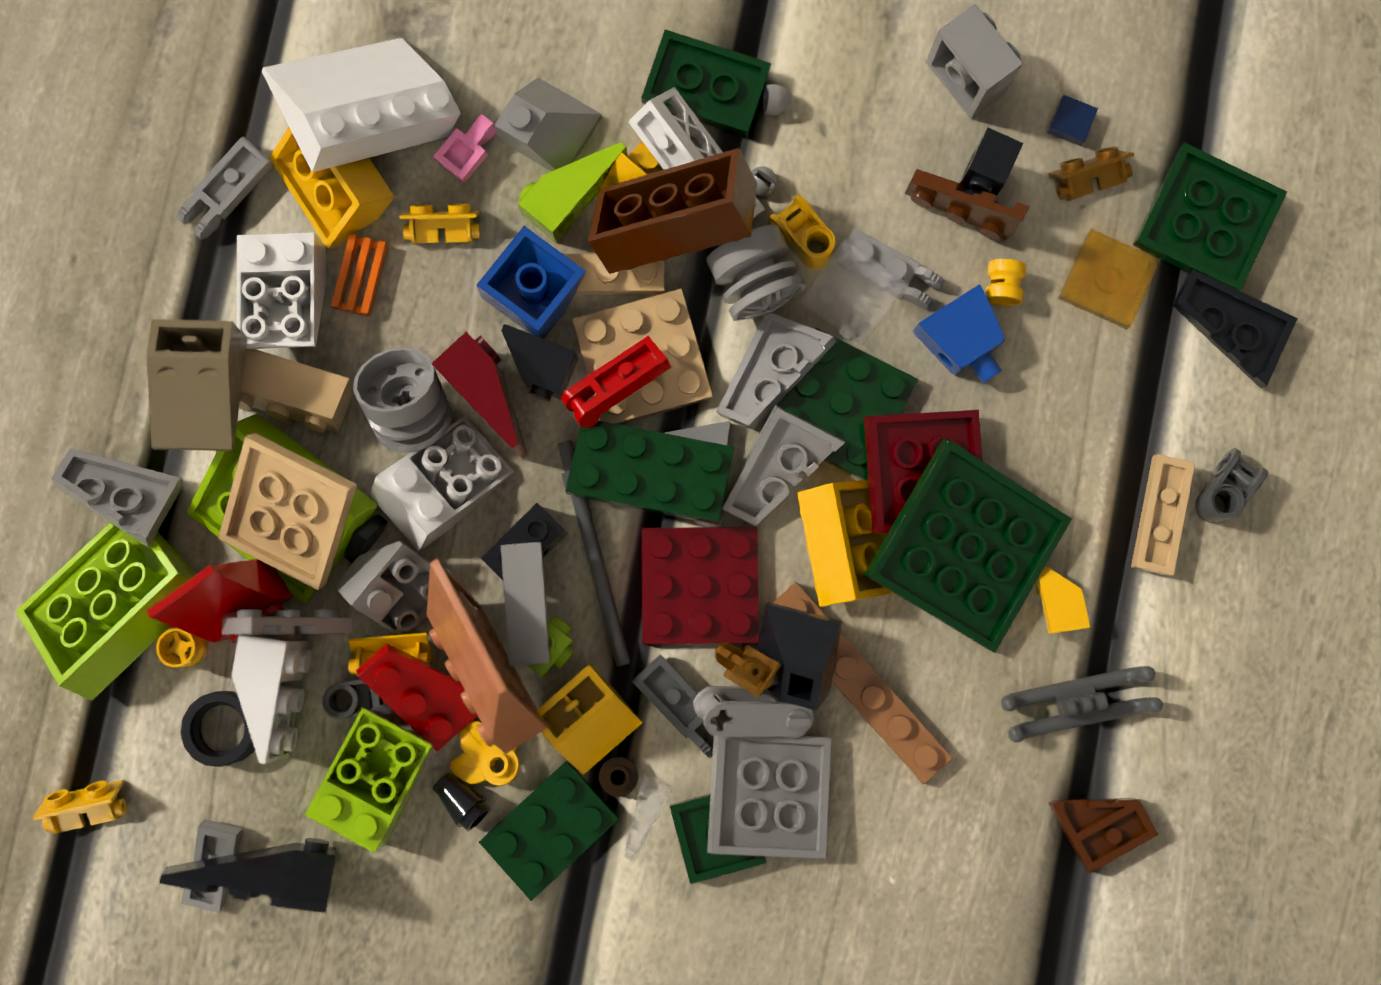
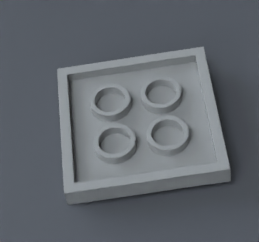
M714 736L707 853L826 859L831 738L802 736L800 738Z

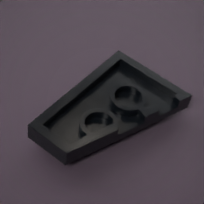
M1194 269L1188 272L1173 304V307L1260 388L1268 385L1298 319Z

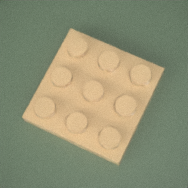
M682 288L572 319L588 375L647 336L652 339L668 358L672 367L601 414V421L621 425L713 398Z
M256 433L245 436L218 539L319 590L327 584L357 484Z

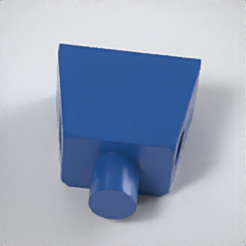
M980 284L919 322L913 330L916 337L953 375L971 366L981 382L985 383L1002 372L991 352L1005 342V337Z

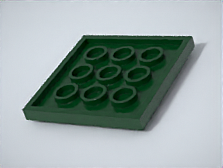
M942 439L864 575L985 649L995 653L1072 518L948 439Z

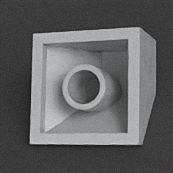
M536 78L512 96L494 127L500 142L546 169L553 171L575 161L600 121L602 114L542 79Z

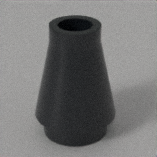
M446 773L432 788L439 796L457 827L463 826L467 831L475 828L490 811V807L485 803L487 798L454 778L451 773Z

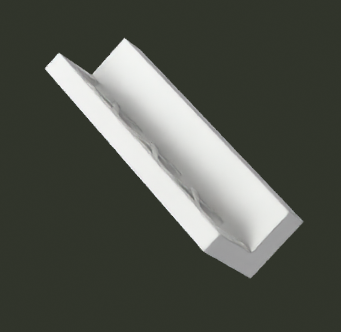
M675 87L649 100L628 121L663 170L723 153ZM665 103H670L678 117L671 114ZM690 136L696 138V140L701 145V148H698L694 145V143L690 139ZM755 198L753 218L765 210L757 198Z

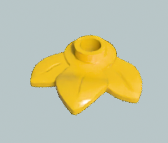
M470 722L460 731V745L464 753L450 763L452 772L459 779L469 784H479L488 781L496 786H505L513 782L520 771V760L516 753L517 747L507 754L494 744L489 747L477 729V726L482 722ZM502 758L504 768L501 772L497 773L494 765L498 759Z

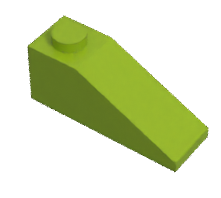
M619 142L546 173L536 183L530 182L519 196L518 207L522 216L557 243L598 195L600 187L621 153L627 156L626 146Z

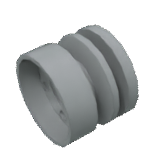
M775 224L752 229L751 237L743 238L736 242L724 243L707 257L706 262L716 284L721 286L734 284L723 294L724 302L733 304L729 312L734 321L747 320L775 311L799 295L806 287L803 277L794 275L798 270L796 262L778 263L788 254L789 247L780 227Z
M400 347L380 352L366 361L354 378L353 391L378 442L389 450L402 453L419 451L434 444L445 434L451 423L452 408L441 386L436 370L431 364L430 358L417 349Z

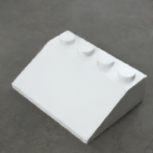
M403 38L272 65L262 69V73L312 172L447 138L450 136L461 114L445 81Z

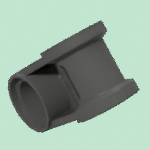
M1233 448L1218 463L1213 476L1197 497L1195 509L1198 516L1208 523H1217L1238 516L1252 495L1267 478L1268 470L1264 467L1258 469L1241 457V451ZM1216 495L1224 501L1225 509L1223 512L1216 508Z
M362 680L331 685L326 689L322 698L325 712L333 718L357 717L362 707L379 716L396 713ZM341 689L349 691L352 695V705L347 711L339 709L335 702L336 695Z

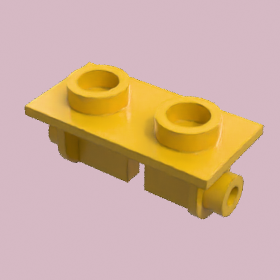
M467 203L449 204L446 211H433L432 204L410 205V211L399 215L400 219H409V225H403L404 240H411L412 244L439 243V228H445L446 242L473 243L474 239H480L481 237L480 223H473V218L478 217L481 214V210H471V205Z
M427 633L348 640L353 659L348 661L350 675H357L356 670L386 644L429 663V666L430 663H433Z
M119 780L107 783V781H97L84 789L69 792L66 789L55 791L45 797L43 803L34 814L33 820L43 819L44 830L46 832L52 831L54 834L84 827L86 822L83 813L87 814L91 825L118 820L122 814L127 812L125 800L123 798L118 799L117 797L124 781Z

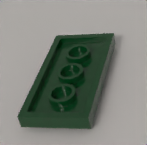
M598 420L590 428H582L580 426L565 492L571 496L719 525L734 447Z

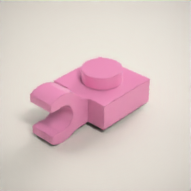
M481 114L466 134L456 128L433 158L465 184L488 156L481 146L487 144L496 134V129L493 127L494 123Z

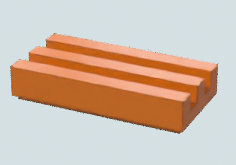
M349 234L331 302L332 308L371 317L389 246L386 242L380 240L376 242L371 238H358L357 235ZM361 247L347 303H344L357 249ZM370 250H375L362 306H357Z

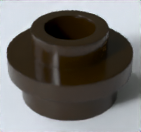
M613 757L602 765L599 772V782L603 790L609 795L615 797L625 796L636 787L638 771L631 760L625 757ZM615 770H622L626 775L625 782L622 784L614 783L611 779V773Z

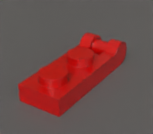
M647 336L568 388L563 393L561 400L569 411L574 412V419L582 428H590L598 422L601 414L672 367L668 358L652 339Z

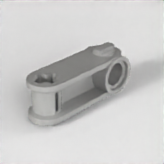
M711 686L699 691L693 702V708L698 717L703 720L708 733L717 737L800 738L806 734L814 720L811 709L780 701L768 689L764 690L760 698H757L740 686Z

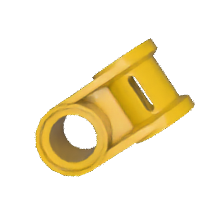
M797 194L792 198V204L778 215H770L768 222L770 225L775 224L780 227L788 246L805 266L811 269H821L827 266L832 259L835 236L818 217L810 203L802 195ZM818 241L823 243L827 250L822 253H813L808 249L807 245Z

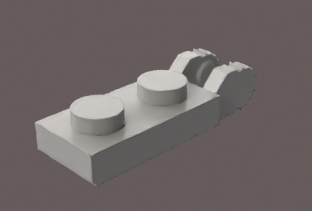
M241 137L192 190L193 194L178 210L177 219L185 225L189 224L203 211L204 205L207 204L211 209L194 228L196 236L202 240L206 239L220 226L222 218L225 220L275 164L246 138Z
M856 228L852 230L835 261L836 265L898 299L902 297L924 309H930L934 300L926 293L909 287L911 279L915 278L935 289H941L945 282L941 275L934 273L926 267L919 266L920 263Z

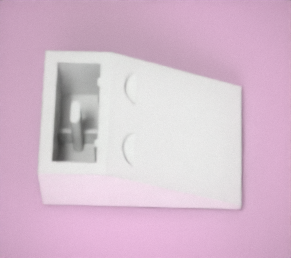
M314 232L237 235V327L247 339L246 349L316 347L326 287V246Z
M464 416L450 425L445 434L434 444L419 451L409 453L378 474L369 495L378 503V506L416 550L420 552L450 530L511 477L514 471L467 417Z
M263 634L238 635L232 678L259 763L266 764L289 757V752H293L296 747L298 729L294 728L296 712L301 711L305 699V691L301 689L303 673L308 672L311 664V651L307 650L309 641Z

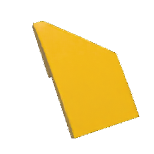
M1045 566L1035 583L1037 595H1041L1047 633L1052 634L1090 628L1082 589Z

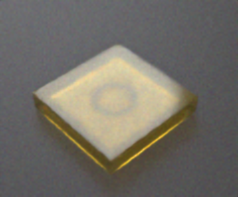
M1090 229L1086 234L1058 299L1127 330L1134 321L1160 259Z

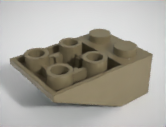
M152 319L147 350L151 447L153 449L234 451L247 339L233 321Z

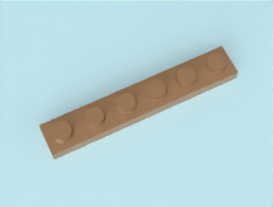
M797 582L792 584L772 602L827 617ZM840 633L832 683L922 784H925L952 757L845 636Z

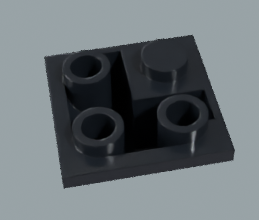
M771 602L765 604L758 651L781 664L775 673L772 685L768 688L778 700L811 710H818L830 694L842 621Z

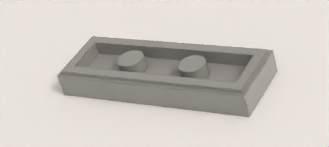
M542 542L501 545L509 666L550 663Z

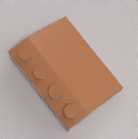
M438 559L432 561L429 573L427 617L433 629L429 631V635L440 651L445 650L449 659L444 664L451 677L456 682L461 681L465 691L460 693L466 707L472 714L477 712L482 722L477 726L481 737L489 747L494 744L507 754L545 730L547 726L515 667L509 666L508 654L481 604Z

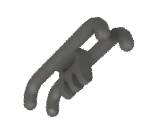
M1150 666L1132 667L1005 695L1001 699V706L1006 711H1013L1019 707L1055 700L1059 713L1057 716L1012 726L1008 730V737L1012 742L1019 743L1026 738L1137 714L1158 713L1163 709V702L1157 697L1137 698L1108 704L1104 693L1095 692L1131 683L1150 682L1155 678L1156 672Z

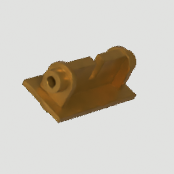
M1118 146L1104 148L1095 152L1096 158L1084 162L1083 158L1064 161L1060 163L1061 169L1050 172L1048 175L1049 177L1060 179V184L1056 185L1058 198L1071 201L1094 193L1091 180L1093 178H1096L1098 190L1126 183L1127 178L1132 177L1133 170L1130 163H1125L1124 159L1133 157L1134 152L1119 151Z
M724 642L717 646L715 650L716 661L727 668L723 676L757 698H760L764 690L772 685L775 673L781 666L780 663L746 644H743L739 649L729 642Z

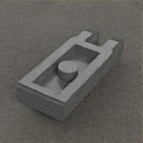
M660 654L632 682L685 738L689 737L708 758H711L713 756V745L696 731L703 723V720L698 717L693 708V702L698 693Z

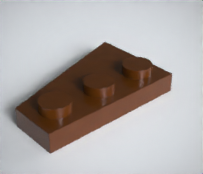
M916 169L905 192L906 195L911 196V200L915 204L924 208L934 207L945 212V216L949 220L958 224H966L967 222L979 228V232L982 235L993 240L1003 239L1006 241L1023 221L1030 207L1016 202L1013 209L1000 205L996 201L997 195L985 191L982 194L974 193L972 195L964 193L965 188L960 183Z

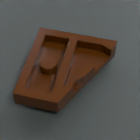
M1136 798L1053 800L1048 803L1085 871L1089 873L1158 836L1142 804Z

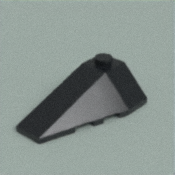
M306 838L305 843H291L168 866L162 872L159 884L205 893L217 892L219 887L228 888L227 893L233 895L235 899L246 901L250 898L264 895L269 896L271 899V906L326 913L336 848L329 847V841Z

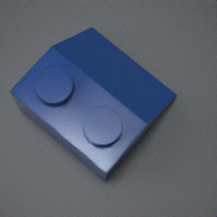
M523 226L478 282L477 288L482 299L528 333L544 339L565 313L586 271L526 226Z

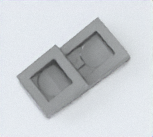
M204 819L198 826L193 862L237 854L242 828ZM219 887V891L213 893L183 888L181 904L220 913L225 903L228 888Z

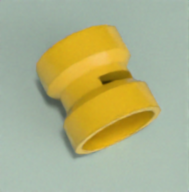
M995 259L988 263L987 275L990 277V285L985 289V295L989 304L1017 306L1023 303L1024 290L1021 288V281L1026 277V263L1012 259Z
M177 628L169 629L162 633L156 644V653L159 660L166 666L173 668L196 666L204 660L209 649L208 640Z

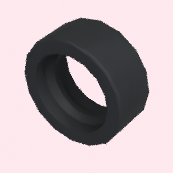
M217 691L199 697L188 707L182 718L180 734L184 748L194 760L205 766L222 767L243 761L255 751L237 692ZM219 705L231 706L241 714L245 726L241 742L232 750L225 752L209 748L203 741L201 734V723L205 713Z

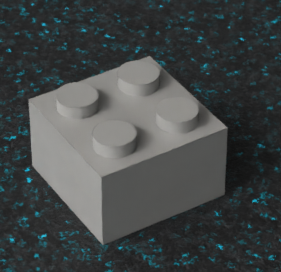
M976 4L938 31L926 60L927 65L970 119L1006 94L1023 65L1016 47L1010 42H1005L997 32L996 24L991 16L987 13H982Z

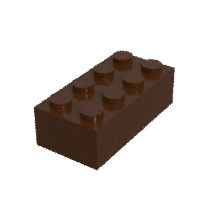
M737 148L600 188L588 242L608 273L611 274L751 237L757 182L743 154Z

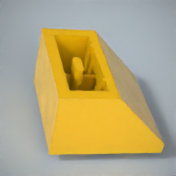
M593 664L586 666L537 709L547 726L541 732L543 736L583 775L643 723Z

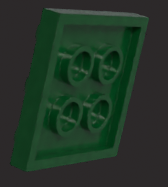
M1184 142L1177 151L1134 240L1133 246L1187 272L1194 269L1241 291L1285 199L1287 191Z
M834 337L837 342L777 406L843 439L845 443L823 461L860 480H867L868 467L864 417L900 414L918 379Z

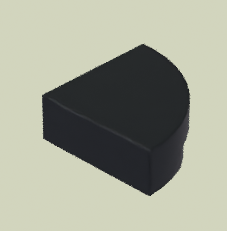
M377 514L356 529L344 552V558L353 563L359 555L367 553L384 531L388 521Z

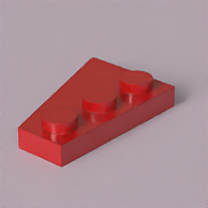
M389 644L384 645L356 670L357 676L424 740L433 744L432 748L436 751H439L478 716L477 712L472 714L461 698L460 693L465 691L461 681L456 682L451 675L430 667L429 663Z

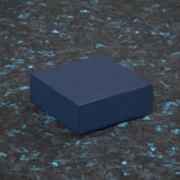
M1063 95L1058 103L1047 133L1082 146L1086 141L1098 108Z

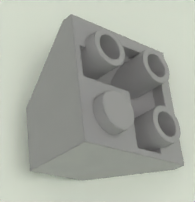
M401 541L359 555L336 582L334 587L353 608L395 635L412 634L427 616L430 562Z

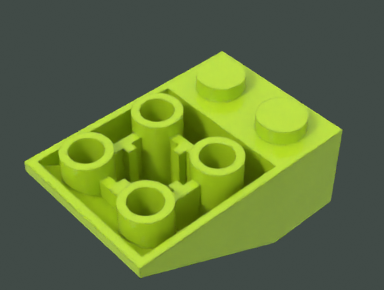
M362 707L304 815L373 853L377 852L386 845L398 823L433 744Z

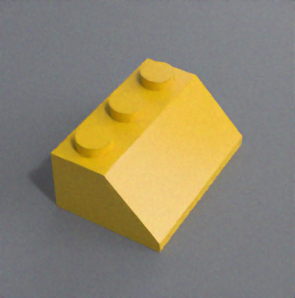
M289 126L269 157L275 164L274 168L327 249L336 247L347 240L349 234L354 235L378 220L395 197L370 158L312 172Z
M869 480L836 482L797 492L819 607L893 593L864 575L888 534H873Z

